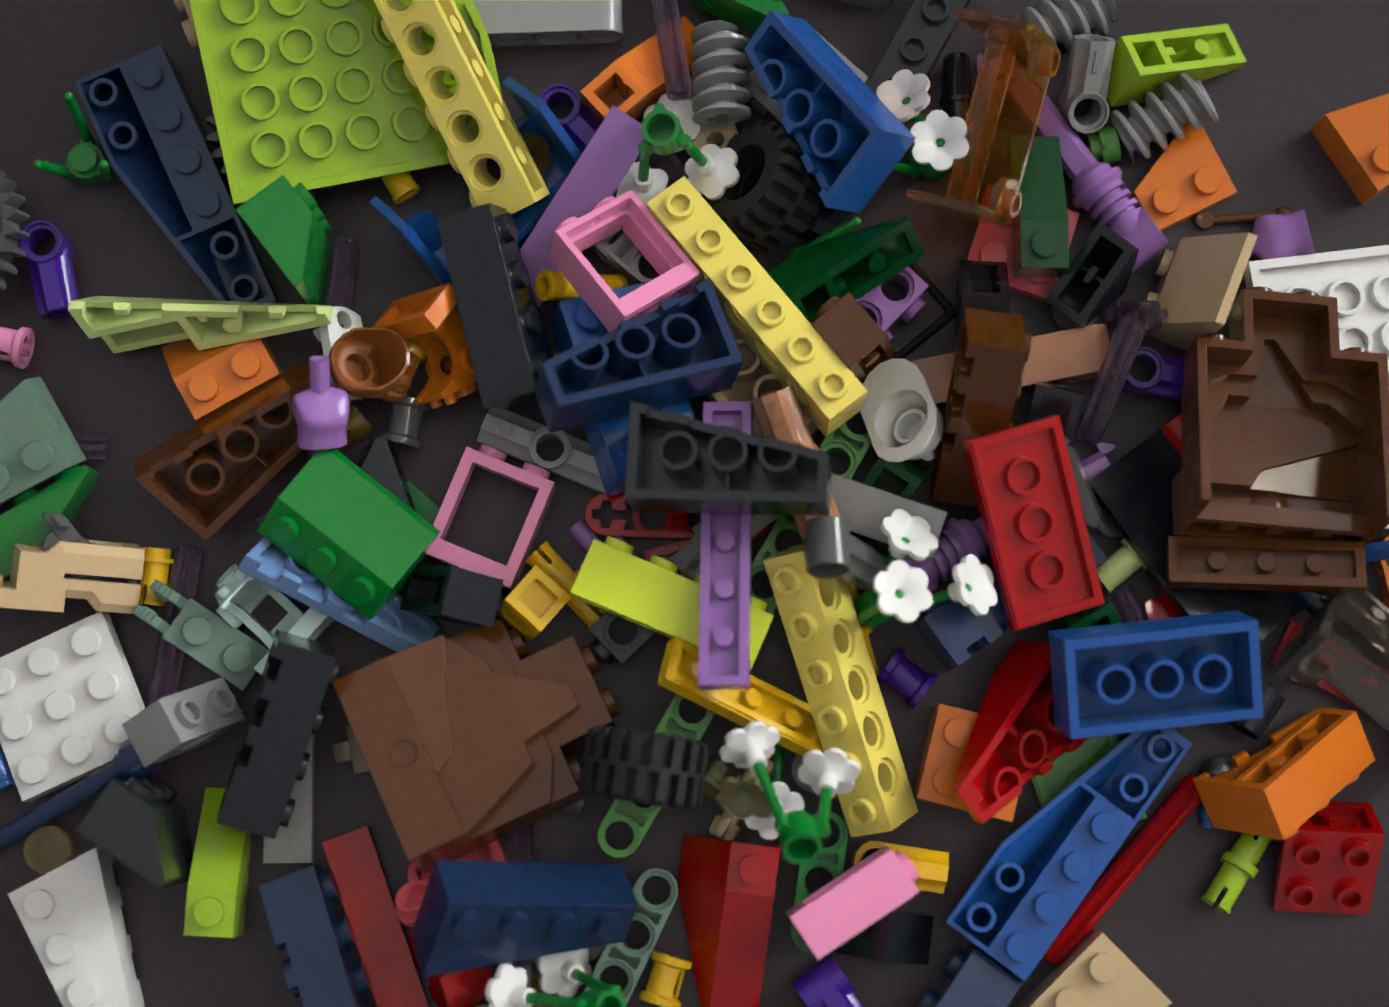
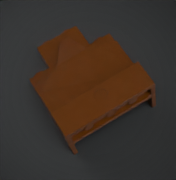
M1262 286L1242 289L1233 302L1228 314L1229 339L1220 334L1197 336L1183 356L1184 384L1181 387L1183 467L1172 480L1173 535L1365 542L1366 547L1389 525V376L1387 354L1371 353L1362 347L1340 350L1337 297L1320 296L1313 291H1300L1297 293L1273 292L1272 289Z
M499 618L494 621L493 627L482 626L476 630L472 628L450 639L440 635L384 657L332 682L408 861L425 873H429L433 870L436 860L454 861L585 799L582 790L578 788L581 774L580 763L575 755L568 759L566 755L585 746L588 728L597 725L616 727L612 717L620 714L609 688L607 687L599 691L592 675L599 672L600 669L589 645L579 648L572 635L522 659L521 657L529 652L517 627L509 631L503 620Z

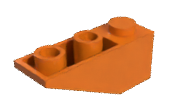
M683 16L615 60L580 91L582 104L600 123L603 122L613 105L635 120H638L644 114L647 107L656 104L663 94L668 93L691 73V67L694 63L691 56V50L694 45L691 33L695 26Z

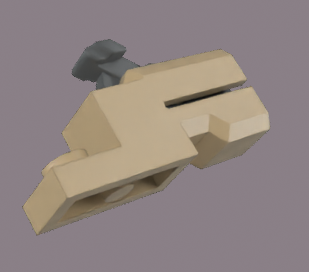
M44 511L41 517L51 529L46 533L43 545L14 543L10 581H3L4 575L0 573V608L64 613L65 598L86 599L95 611L132 614L135 607L139 604L141 585L136 583L137 579L142 580L144 548L139 544L87 539L80 536L61 512Z

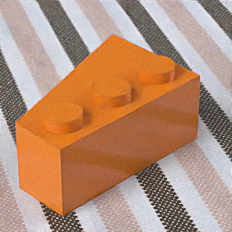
M1318 707L1269 735L1272 744L1249 757L1248 752L1244 750L1232 756L1231 759L1234 766L1225 773L1210 777L1207 772H1204L1195 777L1193 781L1213 828L1270 837L1275 840H1285L1296 834L1299 827L1313 814L1328 806L1330 799L1346 785L1355 782L1359 778V774L1372 764L1375 758L1356 711Z

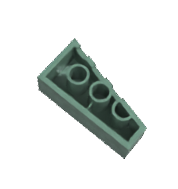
M41 376L24 379L0 401V506L87 460Z

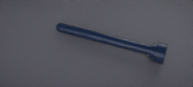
M128 741L119 747L118 753L113 758L114 762L0 828V851L103 791L111 779L124 778L129 780L131 777L141 780L143 777L156 771L159 763L144 768L131 741Z

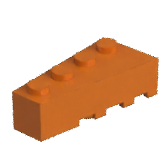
M1389 93L1327 113L1312 127L1310 131L1361 205L1389 189Z

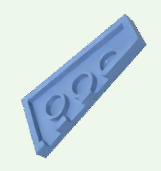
M266 537L245 555L237 568L395 652H400L434 638L442 627L427 616L400 610L402 602L400 595H397L370 621Z

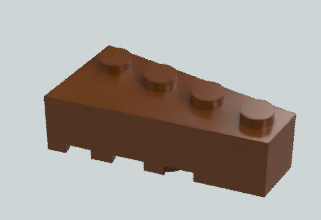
M964 307L943 412L944 432L936 448L930 478L931 501L979 508L963 441L1013 427L1010 420L1013 409L1018 406L1020 400L1022 374L1031 347V334L1025 333L1022 315Z
M306 361L300 363L134 459L135 480L207 541L303 450L296 445L298 428L292 409V397L310 388L309 364Z

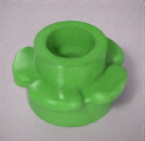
M1113 124L1103 126L1095 133L1086 135L1087 147L1097 161L1104 163L1121 161L1119 138Z

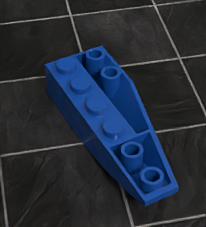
M1172 728L1131 732L999 844L944 922L1012 976L1026 981L1193 743Z

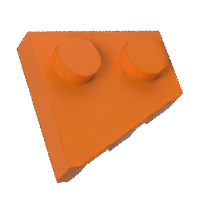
M1185 123L1183 126L1185 139L1180 141L1175 137L1168 148L1165 149L1131 195V198H1136L1139 202L1136 208L1143 207L1161 232L1197 215L1200 211L1207 210L1234 197L1237 193L1203 126L1202 130L1197 132L1192 126Z

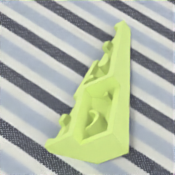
M93 296L69 301L68 306L69 313L88 338L102 337L114 354L189 338L197 350L200 351L329 325L332 322L333 312L331 305Z

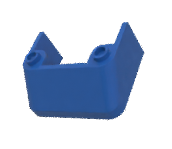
M508 76L502 83L525 113L515 124L522 137H534L537 140L539 151L535 164L550 192L549 195L536 203L511 214L518 229V240L516 242L520 251L578 161L581 152L548 105ZM523 138L524 141L529 142L528 138ZM377 196L369 201L404 246L441 285L450 283L453 286L436 220L442 217L434 211L425 210L414 214L405 222ZM470 205L465 210L473 208L472 205Z

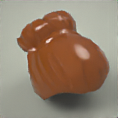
M359 327L342 334L333 344L329 352V372L336 385L347 391L349 395L358 398H374L386 402H395L403 399L404 394L410 388L412 378L416 375V365L420 359L416 354L409 351L407 343L397 332L383 328Z

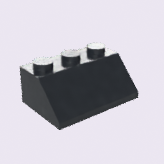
M131 777L129 780L111 779L76 831L158 888L188 883L193 851L186 808L175 800L178 792L155 777L152 781L145 777L141 780Z

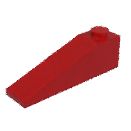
M1017 640L991 678L950 789L976 823H985L1022 793V786L1035 775H1045L1053 768L1052 762L1064 752L1072 753L1086 740V738L1070 739L1055 727L1049 643Z
M683 834L677 884L701 1007H759L780 847Z

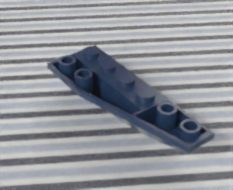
M161 44L75 81L74 84L112 168L217 301L278 303L247 226L236 211L238 205H233L229 184L220 172L222 169L220 164L217 163L212 155L214 150L206 140L207 135L174 61Z

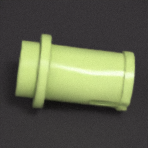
M1125 538L1121 540L1123 546L1096 567L1100 585L1108 594L1112 593L1113 589L1138 569H1147Z

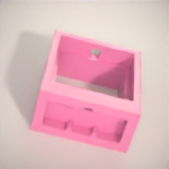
M632 189L616 198L614 196L606 197L591 212L578 219L573 216L564 220L554 231L549 258L609 332L616 330L618 324L634 316L638 319L657 309L659 303L675 295L679 298L693 291L701 275L697 267ZM622 229L660 276L619 299L581 251Z
M481 444L477 451L466 446L433 524L440 533L425 556L448 566L502 579V588L512 591L519 581L526 564L525 560L529 557L557 487L555 482L548 480L551 473L541 467L525 462L521 469L506 463L507 455L497 449ZM475 466L538 491L507 566L444 540Z
M881 847L785 911V913L812 954L819 960L919 893L920 891L913 881L919 878L920 875L904 852L898 850L894 853L890 848Z

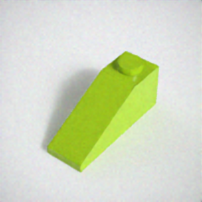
M1228 24L1121 36L1115 43L1107 100L1111 107L1128 105V102L1132 100L1137 104L1145 103L1144 94L1148 91H1151L1158 98L1162 97L1161 84L1165 82L1170 83L1175 89L1179 90L1178 75L1181 73H1186L1194 81H1196L1197 77L1200 82L1241 68L1247 61Z
M206 787L187 887L184 935L235 938L244 935L252 833L217 823V813L225 788Z

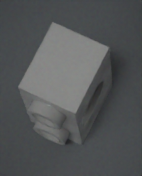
M221 677L158 699L126 721L122 726L144 768L209 744L245 720V717L233 693L230 691L224 678Z

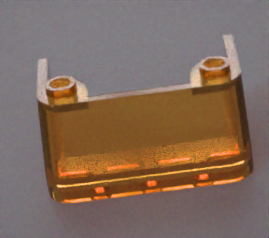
M956 8L954 15L956 19L988 39L965 121L967 125L965 138L969 143V152L965 158L955 160L945 197L908 189L906 199L949 218L966 222L1004 226L1009 222L1010 218H1015L1021 208L1022 192L1020 188L1050 77H1054L1059 69L1061 53L1056 48L1054 39L1029 20Z

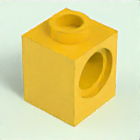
M535 565L505 597L498 615L511 627H517L520 635L530 642L547 626L569 601L571 596Z

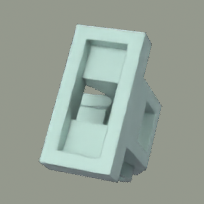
M236 564L228 568L216 583V586L219 588L214 594L219 603L216 612L233 628L238 629L242 624H245L269 649L271 648L276 630L316 641L335 621L311 607L305 613L285 593L237 569L238 566ZM269 595L288 612L271 632L251 615ZM269 652L254 667L261 676Z

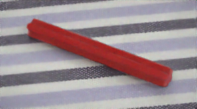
M1189 774L1181 781L1100 875L1044 954L1043 958L1051 965L1057 967L1065 961L1200 804L1202 800L1193 781L1197 777L1196 775Z

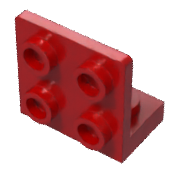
M1330 801L1328 806L1317 811L1299 827L1296 834L1282 840L1272 899L1275 911L1367 915L1370 913L1385 836L1371 803Z

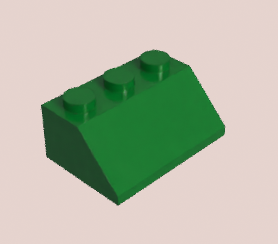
M282 175L238 207L236 211L307 304L326 305L334 246L326 234L333 230V228L325 219V215L304 185L300 182L295 187H292L286 177Z
M335 448L318 450L278 496L257 530L370 621L399 594L440 533L437 528Z

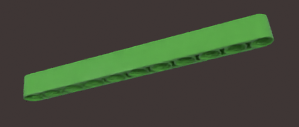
M845 422L825 437L819 449L826 453L841 454L847 461L848 469L840 476L851 479L872 442L868 433L855 434L848 429ZM794 515L779 516L751 565V581L759 574H767L763 560L778 554L775 548V539L779 535L790 533L795 535L801 544L806 543V537H801ZM751 589V596L767 603L768 606L765 612L773 615L777 608L775 597L763 599L756 596ZM676 694L654 733L700 741L715 713L706 709V715L702 721L692 724L685 722L681 718L678 709L680 703L685 698ZM615 799L598 830V842L601 849L608 855L616 858L632 854L640 845L661 806L640 807L634 802ZM616 821L626 822L634 832L633 842L625 849L613 848L606 839L607 828Z

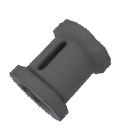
M404 396L403 399L395 402L389 401L388 403L391 405L386 429L385 432L379 434V437L385 435L393 443L394 447L414 451L420 450L421 442L417 438L423 413L429 412V403L415 405L413 401L416 398Z

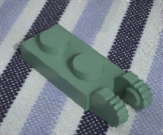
M155 579L150 586L154 595L165 602H170L179 608L180 612L171 624L158 617V614L147 606L138 604L132 614L162 633L163 636L161 638L243 691L256 673L254 667L269 650L237 628H233L225 620L192 598L187 600L161 581Z

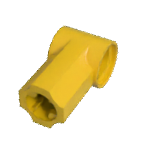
M866 840L853 850L851 867L859 863L864 853L872 848L880 849L881 847L892 849L894 853L898 850L904 852L920 875L919 878L913 881L918 890L944 894L949 870V852L878 840Z

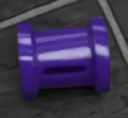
M898 647L876 678L879 685L885 683L907 699V706L913 710L928 692L938 675L933 671L926 673L904 656L905 651Z

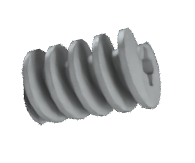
M1042 0L1038 2L1036 9L1032 7L1022 9L1020 17L1013 14L1012 26L1021 50L1033 65L1037 67L1042 62L1041 50H1045L1051 59L1058 58V43L1061 42L1065 49L1070 52L1073 35L1091 34L1092 28H1095L1100 36L1107 37L1109 34L1107 22L1112 21L1116 23L1118 17L1114 0H1053V2Z
M723 20L709 21L698 25L691 33V39L694 44L691 50V56L694 61L691 67V73L694 78L691 90L694 95L692 110L695 113L692 121L704 127L730 126L735 123L744 122L751 117V109L743 105L751 99L750 90L744 88V86L751 82L749 72L744 70L751 64L748 55L744 53L746 52L744 48L750 40L744 35L737 34L739 31L738 26L731 22Z
M1186 73L1178 75L1179 90L1175 89L1168 82L1161 84V100L1151 91H1148L1144 94L1145 109L1134 100L1128 102V118L1118 110L1111 112L1112 124L1115 126L1118 137L1133 164V151L1135 150L1146 159L1151 157L1150 142L1152 141L1163 150L1167 149L1166 134L1169 132L1180 141L1184 140L1183 124L1188 123L1197 132L1202 130L1200 115L1205 114L1214 123L1219 121L1215 107L1197 77L1196 81H1194Z

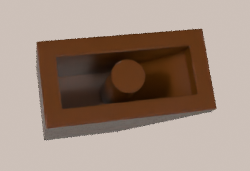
M847 293L842 299L839 296L831 298L817 311L816 316L818 319L812 323L813 327L861 383L865 381L867 375L879 363L887 361L897 354L887 335L850 293Z

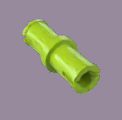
M1241 833L1231 851H1224L1220 861L1223 864L1201 899L1212 907L1221 891L1224 890L1225 895L1216 910L1229 915L1232 906L1248 879L1254 880L1259 870L1256 866L1273 838L1259 836L1257 840H1254L1253 834Z

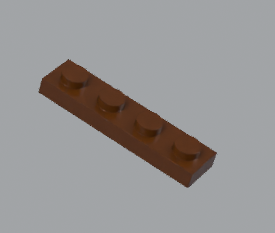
M1168 536L1166 540L1167 588L1363 594L1367 588L1365 542Z

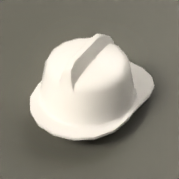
M892 358L879 363L867 375L863 383L868 392L864 407L861 410V415L875 452L887 462H903L920 458L931 461L935 458L933 450L942 439L944 419L935 405L924 375L917 365L906 359Z

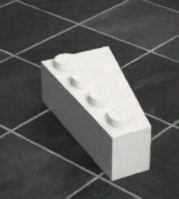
M95 847L9 893L8 896L63 1007H145L140 981L136 978L132 959V953L134 952L130 935H127L121 906H123L119 886H116L112 867V863H114L113 856L100 847Z

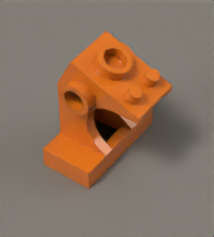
M450 283L393 300L372 326V328L393 330L400 334L404 340L414 342L423 350L428 358L425 370L429 379L413 403L420 405L429 402L432 409L443 405L441 399H444L447 406L457 402V399L478 390L462 320L453 309L457 300L454 288ZM440 362L444 365V372L441 369Z

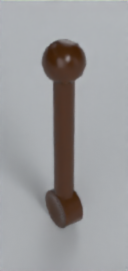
M1280 206L1275 211L1213 215L1211 212L1204 210L1197 214L1194 224L1197 229L1206 231L1215 224L1255 222L1258 217L1263 215L1292 213V210L1288 206Z

